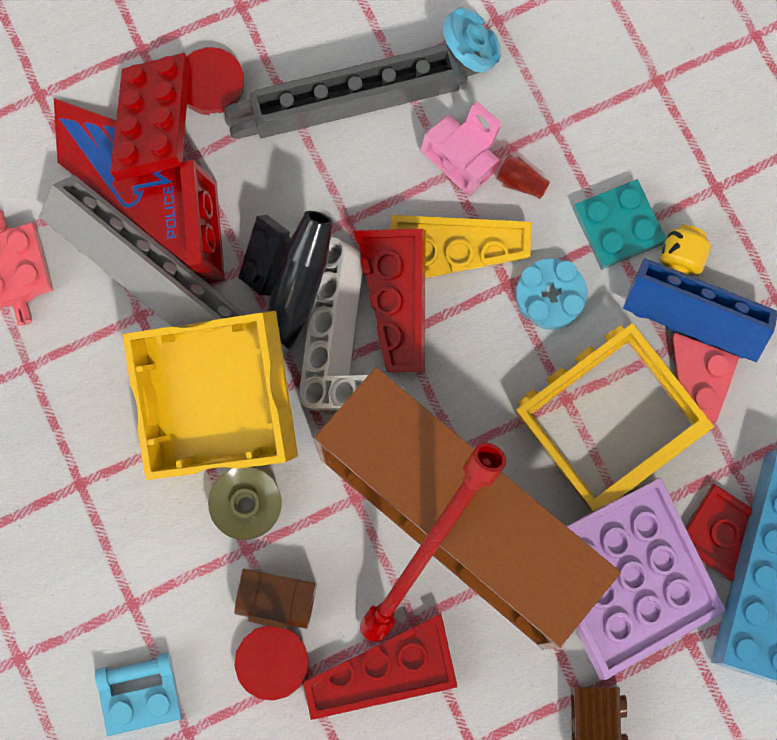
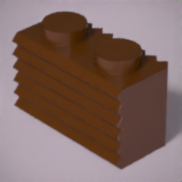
M570 687L572 740H628L627 734L621 733V718L627 717L626 695H620V687Z

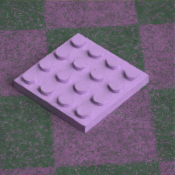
M661 478L654 479L623 495L621 498L566 525L622 572L576 628L600 680L609 679L726 612Z

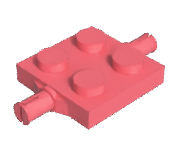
M0 210V308L13 307L17 325L25 326L26 323H32L27 303L39 295L54 290L37 226L31 222L16 228H7L4 212Z

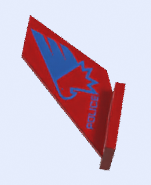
M54 98L57 163L71 174L77 176L198 274L211 283L225 281L217 181L194 160L186 161L184 156L182 166L116 181L110 173L116 120Z

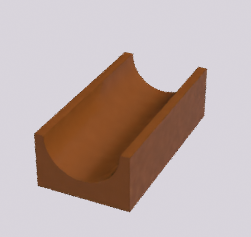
M377 367L374 368L314 437L320 460L420 546L463 483L465 472L462 470V467L474 450V448ZM502 472L490 488L483 486L481 490L476 492L433 555L434 558L542 650L561 648L622 573Z

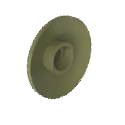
M253 467L232 469L224 473L213 485L208 499L209 514L215 526L225 535L238 540H251L266 534L277 522L282 507L281 494L275 481L267 473ZM246 498L253 501L251 510L242 511L240 509V502Z

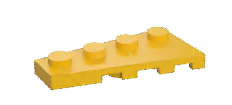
M391 215L390 229L422 228L426 230L425 279L530 258L532 222Z

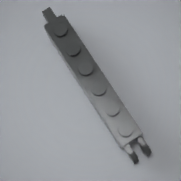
M443 44L256 89L249 94V100L226 106L224 111L229 119L253 114L255 117L254 120L231 126L229 131L232 138L239 139L259 134L260 139L459 91L460 84L467 82L468 76L480 72H474L464 66L454 56L448 45ZM474 52L476 55L481 57L479 52Z

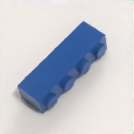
M643 258L623 306V309L632 312L637 317L647 318L664 325L669 330L682 332L698 339L704 344L714 345L731 352L735 356L746 358L756 363L775 331L777 310L647 258Z

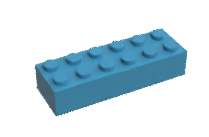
M777 449L766 453L751 506L752 514L747 521L734 571L735 578L731 582L725 605L726 612L723 613L710 663L777 684Z

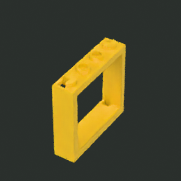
M633 323L625 329L622 325H619L614 330L612 329L604 336V339L607 341L597 350L593 346L588 347L575 358L578 364L568 371L562 367L546 380L549 383L546 388L539 393L535 389L529 391L526 396L518 401L520 407L516 409V415L590 512L621 498L714 428V425ZM628 344L692 426L595 498L532 415Z

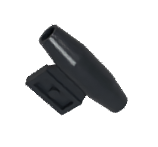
M306 211L291 238L289 236L290 231L270 216H257L238 277L259 295L270 296L268 312L276 311L280 341L289 350L295 343L311 313L327 265L333 220L329 216L317 211Z

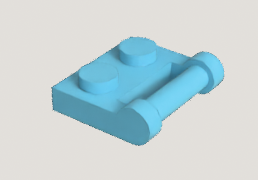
M169 652L157 655V659L110 670H108V667L95 669V681L99 690L107 736L183 719L172 659ZM160 674L162 677L163 685L114 696L113 684Z

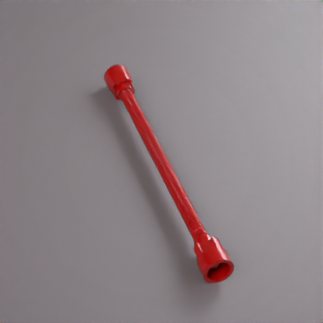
M484 442L475 447L462 467V470L465 472L463 483L383 603H380L378 606L372 605L361 620L360 631L366 639L372 642H380L386 638L396 623V619L393 617L396 608L448 535L455 522L459 519L476 492L481 490L483 486L490 488L506 466V456L498 446Z

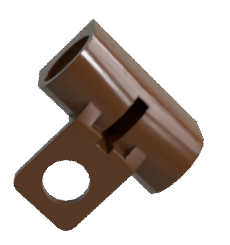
M243 568L234 614L248 617L247 621L286 630L288 626L308 629L317 584Z

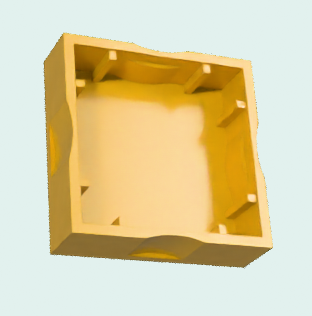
M276 311L122 334L130 386L133 390L138 410L137 431L145 480L191 475L206 469L219 467L238 469L285 463L298 457Z

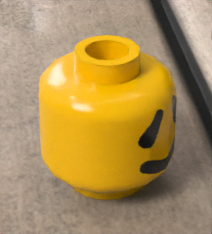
M681 225L680 228L671 230L666 237L659 256L661 264L689 276L700 275L704 270L712 248L710 241L706 238L707 234L703 230L691 225Z

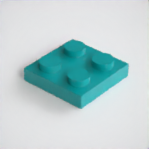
M638 179L576 203L573 206V211L601 270L662 246L665 243L666 237Z

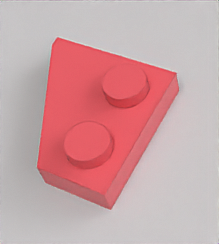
M674 333L670 341L671 347L674 349L675 377L714 425L717 423L740 357Z

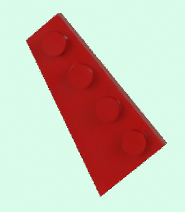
M422 228L354 230L356 243H359L362 256L361 265L363 273L367 277L370 290L369 299L371 307L376 315L377 333L386 371L425 372L426 230Z
M440 613L303 682L310 719L314 720L457 688L442 614Z

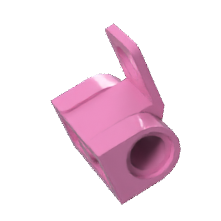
M475 102L471 106L464 124L459 123L449 114L425 134L420 152L468 196H471L494 174L501 164V160L489 150L494 144L501 127V122L483 105ZM478 115L485 118V120L488 122L490 126V129L482 125V123L478 119Z

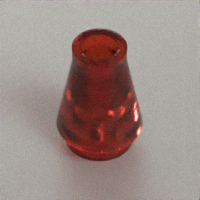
M508 155L496 176V180L502 182V187L532 195L538 199L542 198L550 183L549 180L541 176L520 156L515 158Z

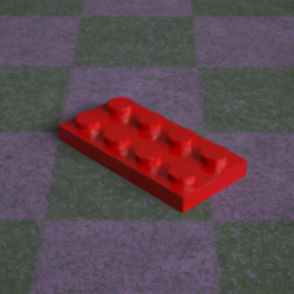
M185 52L122 68L110 173L116 181L182 166L190 61Z

